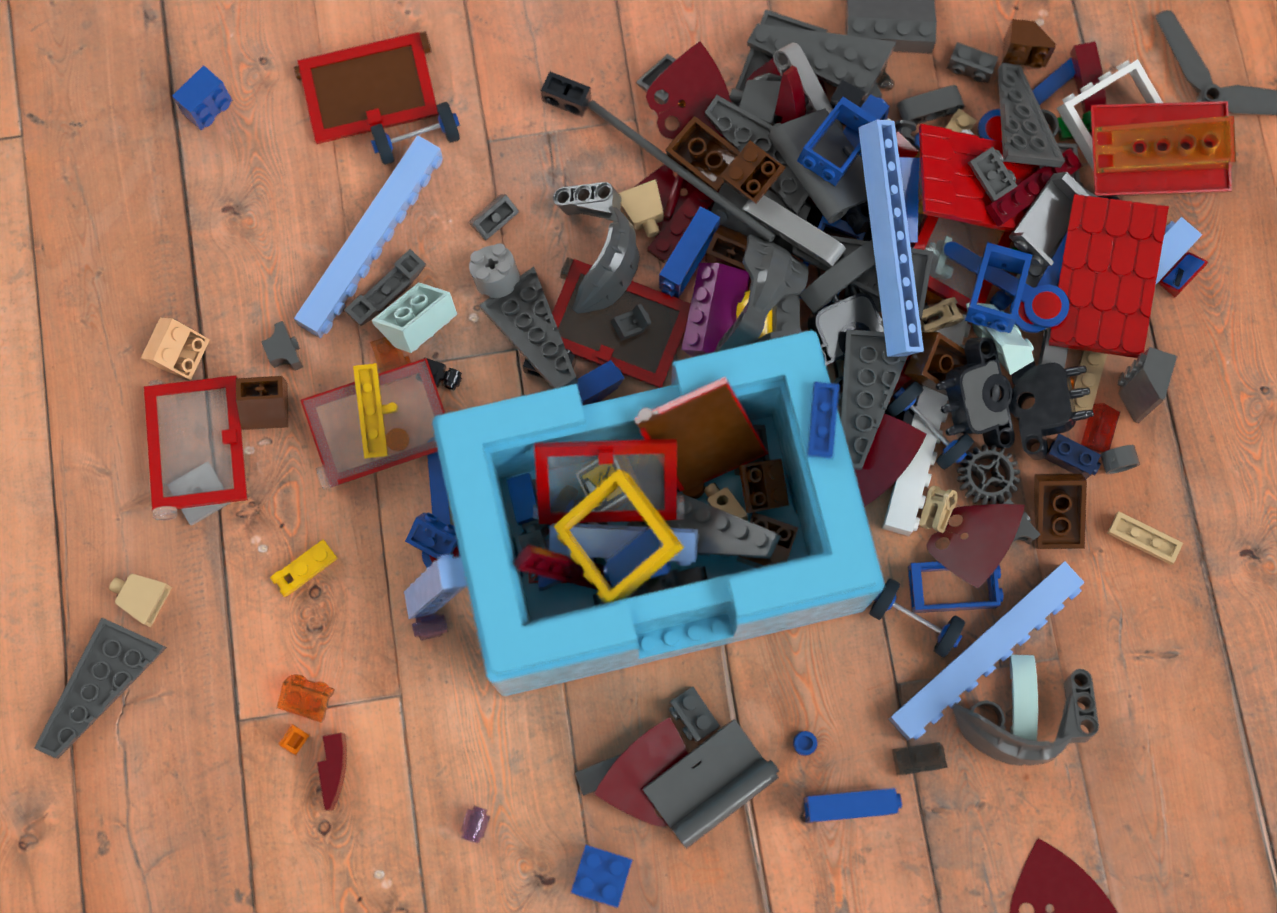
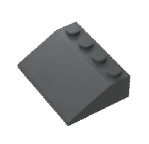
M846 0L845 35L896 41V47L893 52L932 54L936 43L935 0Z

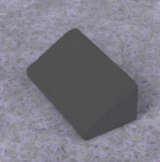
M501 194L472 218L469 223L484 240H487L517 215L519 210L506 194Z

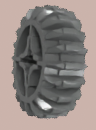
M986 444L982 445L981 450L978 447H974L972 449L973 453L968 451L966 459L960 461L963 467H958L957 472L962 474L958 476L957 481L964 482L959 487L960 490H968L965 497L968 498L973 495L972 502L976 503L980 499L981 505H986L988 501L989 504H996V500L999 504H1003L1005 498L1011 499V492L1015 493L1018 490L1014 484L1020 483V479L1015 477L1020 474V470L1013 469L1018 463L1017 461H1009L1012 454L1003 455L1004 448L997 452L995 445H992L990 450H988ZM981 459L993 460L991 464L987 466L982 464L977 465L974 463ZM999 464L1004 469L1006 480L998 471ZM991 468H993L991 471L992 476L990 480H988L984 484L986 480L985 476L987 475L986 473L989 472ZM971 471L979 480L978 487L972 480ZM990 485L1003 488L998 492H985V489Z

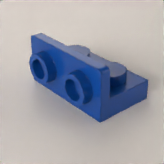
M422 513L416 517L405 542L438 559L439 556L452 554L458 540L454 525L444 524L434 514Z

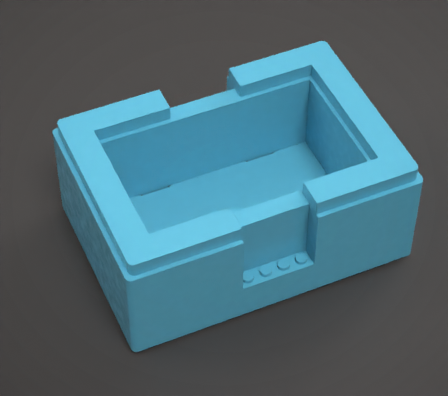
M806 331L672 362L670 386L582 406L578 387L576 384L437 415L433 418L432 425L486 674L489 681L502 696L518 694L861 613L883 590L884 580L838 410L833 458L807 457L813 383H830L818 335L814 331ZM726 377L753 425H765L770 460L782 459L789 506L757 511L756 513L798 527L787 562L755 568L736 561L738 556L732 555L729 557L697 555L696 561L691 562V565L687 566L677 565L676 561H670L671 570L683 571L705 566L708 580L599 606L594 605L592 596L599 590L567 582L559 583L545 591H539L538 583H529V573L517 570L513 564L522 551L518 536L524 530L522 524L518 525L516 523L507 479L525 473H530L532 479H536L534 443L645 440L634 419L638 417L640 410L643 408L653 410ZM639 454L627 455L634 471H636ZM598 455L548 457L550 501L567 483L578 489L576 498L581 495L586 496L575 472L583 468L585 462L597 459ZM734 469L704 482L706 487L712 483H716L720 490L727 487L746 512L740 475H735ZM704 492V494L696 500L707 504L708 496ZM629 500L614 510L637 509ZM649 500L654 506L656 501ZM753 512L747 513L748 522H750ZM625 521L607 523L608 525L626 526L629 522H633L638 526L644 527L646 521ZM604 558L596 559L597 564L606 566Z

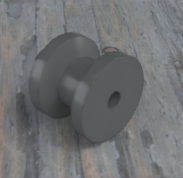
M908 120L896 121L895 129L911 144H914L915 138L911 135V132L916 130L917 125Z

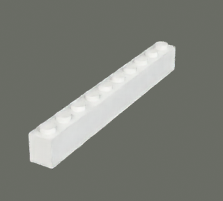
M963 314L964 320L962 322L935 332L941 333L964 348L965 345H962L963 338L968 337L971 324H967L968 321H965L966 315ZM921 385L924 390L917 397L915 407L943 434V431L939 429L941 422L945 423L948 412L942 413L940 409L947 403L948 397ZM914 414L912 426L927 435L914 459L894 482L882 526L884 530L905 536H910L913 531L918 529L920 518L916 516L918 509H923L926 496L922 494L924 487H928L932 474L928 473L930 465L934 466L937 452H934L935 444H940L941 441L916 414Z

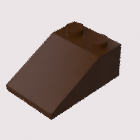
M696 116L691 119L665 149L669 157L716 192L725 183L721 175L740 153L738 149Z
M921 332L924 351L911 355L904 374L919 384L947 396L946 389L938 391L935 386L937 383L945 380L947 373L951 369L967 364L964 348L939 332Z
M1035 474L1036 530L1041 534L1036 538L1037 549H1085L1087 480L1082 474Z

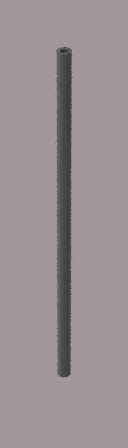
M594 100L589 102L588 108L769 243L774 240L775 235Z

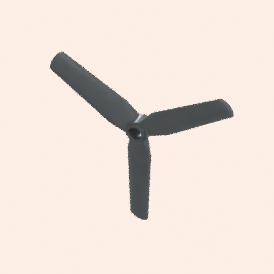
M1166 10L1156 15V20L1186 79L1199 94L1196 102L1228 101V112L1234 114L1277 115V90L1242 85L1220 88L1213 84L1208 68L1175 14L1171 10ZM1207 95H1211L1214 100L1209 99Z

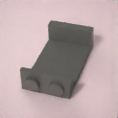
M1068 172L1054 173L1008 236L1018 250L1033 255L1031 263L1035 266H1052L1054 263L1049 254L1068 229L1074 194L1090 196Z

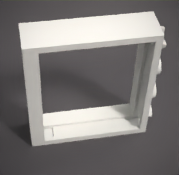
M1138 59L1131 64L1129 60L1116 67L1118 71L1114 74H1111L1109 71L1098 78L1099 83L1093 85L1092 82L1080 89L1081 94L1075 97L1074 93L1062 99L1064 104L1057 108L1093 172L1092 137L1075 110L1074 105L1127 73L1131 75L1146 103H1163Z

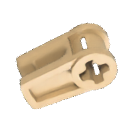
M955 297L948 298L937 305L923 310L922 321H927V319L935 316H941V318L923 325L922 332H935L945 327L954 326L964 320L963 314H960L957 309Z
M931 486L927 492L919 525L925 529H931L932 527L935 531L944 533L951 513L957 503V492L950 489L945 491L941 490L938 486Z

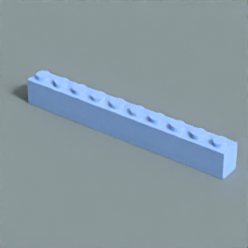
M877 119L858 127L887 357H901L923 352L924 348L895 121Z
M417 135L294 317L300 327L319 338H322L324 334L331 330L332 321L336 315H340L343 312L346 300L349 296L352 297L355 294L358 282L361 278L367 276L370 264L381 255L382 246L386 241L389 242L391 240L395 227L398 223L403 222L409 206L416 203L419 191L422 187L428 185L433 170L440 167L443 156L439 147Z
M1064 561L888 720L907 741L912 737L917 740L926 732L924 727L929 722L934 725L944 716L941 712L947 706L951 709L955 702L958 703L961 700L959 695L965 690L968 693L979 684L976 680L982 674L985 677L991 674L996 669L994 664L999 659L1005 661L1014 653L1011 648L1017 643L1019 646L1023 645L1030 638L1028 633L1034 628L1037 631L1048 622L1045 618L1051 612L1053 615H1056L1065 607L1062 602L1068 597L1071 600L1074 599L1082 591L1079 587L1085 582Z

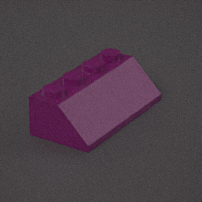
M699 263L681 350L691 357L715 352L721 338L736 321L737 304L742 302L745 296L744 293L748 291L750 276L747 271L720 263Z

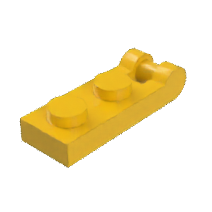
M322 539L282 570L274 573L270 579L279 586L282 596L287 597L336 561L338 557L326 541ZM291 575L294 581L288 584L285 578Z

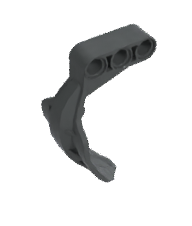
M600 182L559 188L554 193L553 201L565 214H585L613 221L609 225L607 239L602 251L582 280L577 297L571 308L577 314L605 309L613 305L624 294L638 269L640 255L636 246L634 226L621 212V196L610 183Z
M749 234L743 257V265L752 280L749 300L734 324L719 341L715 352L755 343L764 329L767 314L782 297L801 294L805 289L808 280L807 265L792 256L783 247Z
M1076 669L1064 682L1065 705L1056 739L1052 743L1049 741L1027 740L1013 735L956 702L952 706L960 731L967 741L989 757L1011 765H1039L1050 762L1069 743L1087 742L1099 730L1093 681L1090 673L1085 669ZM1074 679L1079 680L1082 684V687L1078 686L1075 683ZM1077 702H1081L1085 706V710L1081 709ZM1080 725H1084L1088 729V733H1085Z

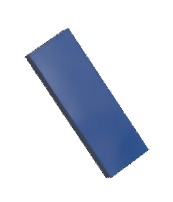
M813 383L807 457L833 458L839 384Z

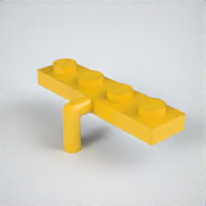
M377 363L353 366L364 459L388 456L383 414L396 413L399 407L394 402L382 405Z

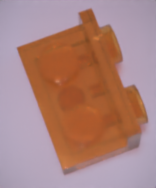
M386 337L370 342L381 373L411 363L409 355L404 356L403 351L395 348ZM400 379V380H397V381H394V382L385 384V386H386V385H389V384H392V383H395V382H398V381H401V380H403V379Z
M299 674L290 675L282 684L277 708L322 723L325 719L330 697L334 694L335 689L329 687L324 682L307 680L306 677Z

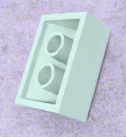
M418 282L372 319V323L395 348L412 353L439 329L448 324L457 315V311L450 292Z
M977 303V305L998 310L992 304ZM972 323L974 333L978 338L989 337L995 342L999 362L1010 375L1034 361L1032 354L1034 350L1033 345L1029 339L1022 338L1021 332L1015 324L1011 333H1006Z

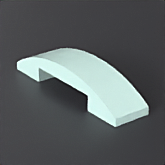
M1011 655L1012 726H1010V733L1027 740L1037 741L1038 686L1034 655Z

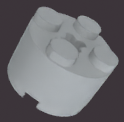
M498 243L487 246L471 254L469 270L477 290L482 295H489L490 298H501L514 290L515 284L520 280V274L512 253L503 244Z

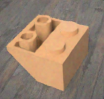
M160 318L141 359L159 369L191 380L210 339L172 318Z

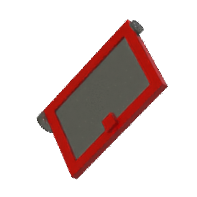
M567 257L560 274V278L565 280V283L552 312L565 349L572 351V354L600 366L611 360L621 370L622 374L657 388H662L685 332L691 303L632 281L624 294L613 305L605 309L577 314L571 308L577 297L579 286L592 265ZM642 304L644 310L649 314L651 324L643 333L621 341L610 321L616 316L632 311L636 305Z

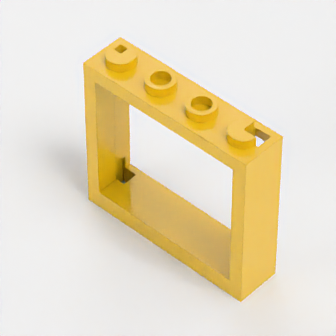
M621 469L616 470L553 526L558 532V540L571 550V558L578 565L581 564L585 570L584 576L590 583L596 585L599 589L597 593L605 603H612L627 598L684 548L631 475ZM620 486L663 543V546L612 589L570 529Z

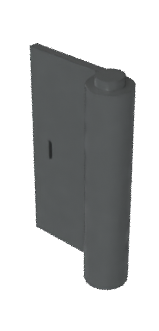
M824 108L783 124H775L771 127L768 138L828 223H834L842 218L849 208L868 200L863 161L860 155L836 186L825 181L822 177L797 162L803 147L829 115V112ZM834 122L813 151L841 168L855 148L837 123Z
M733 719L642 790L682 845L687 849L776 781L779 769L772 760L767 762L760 755L738 722Z

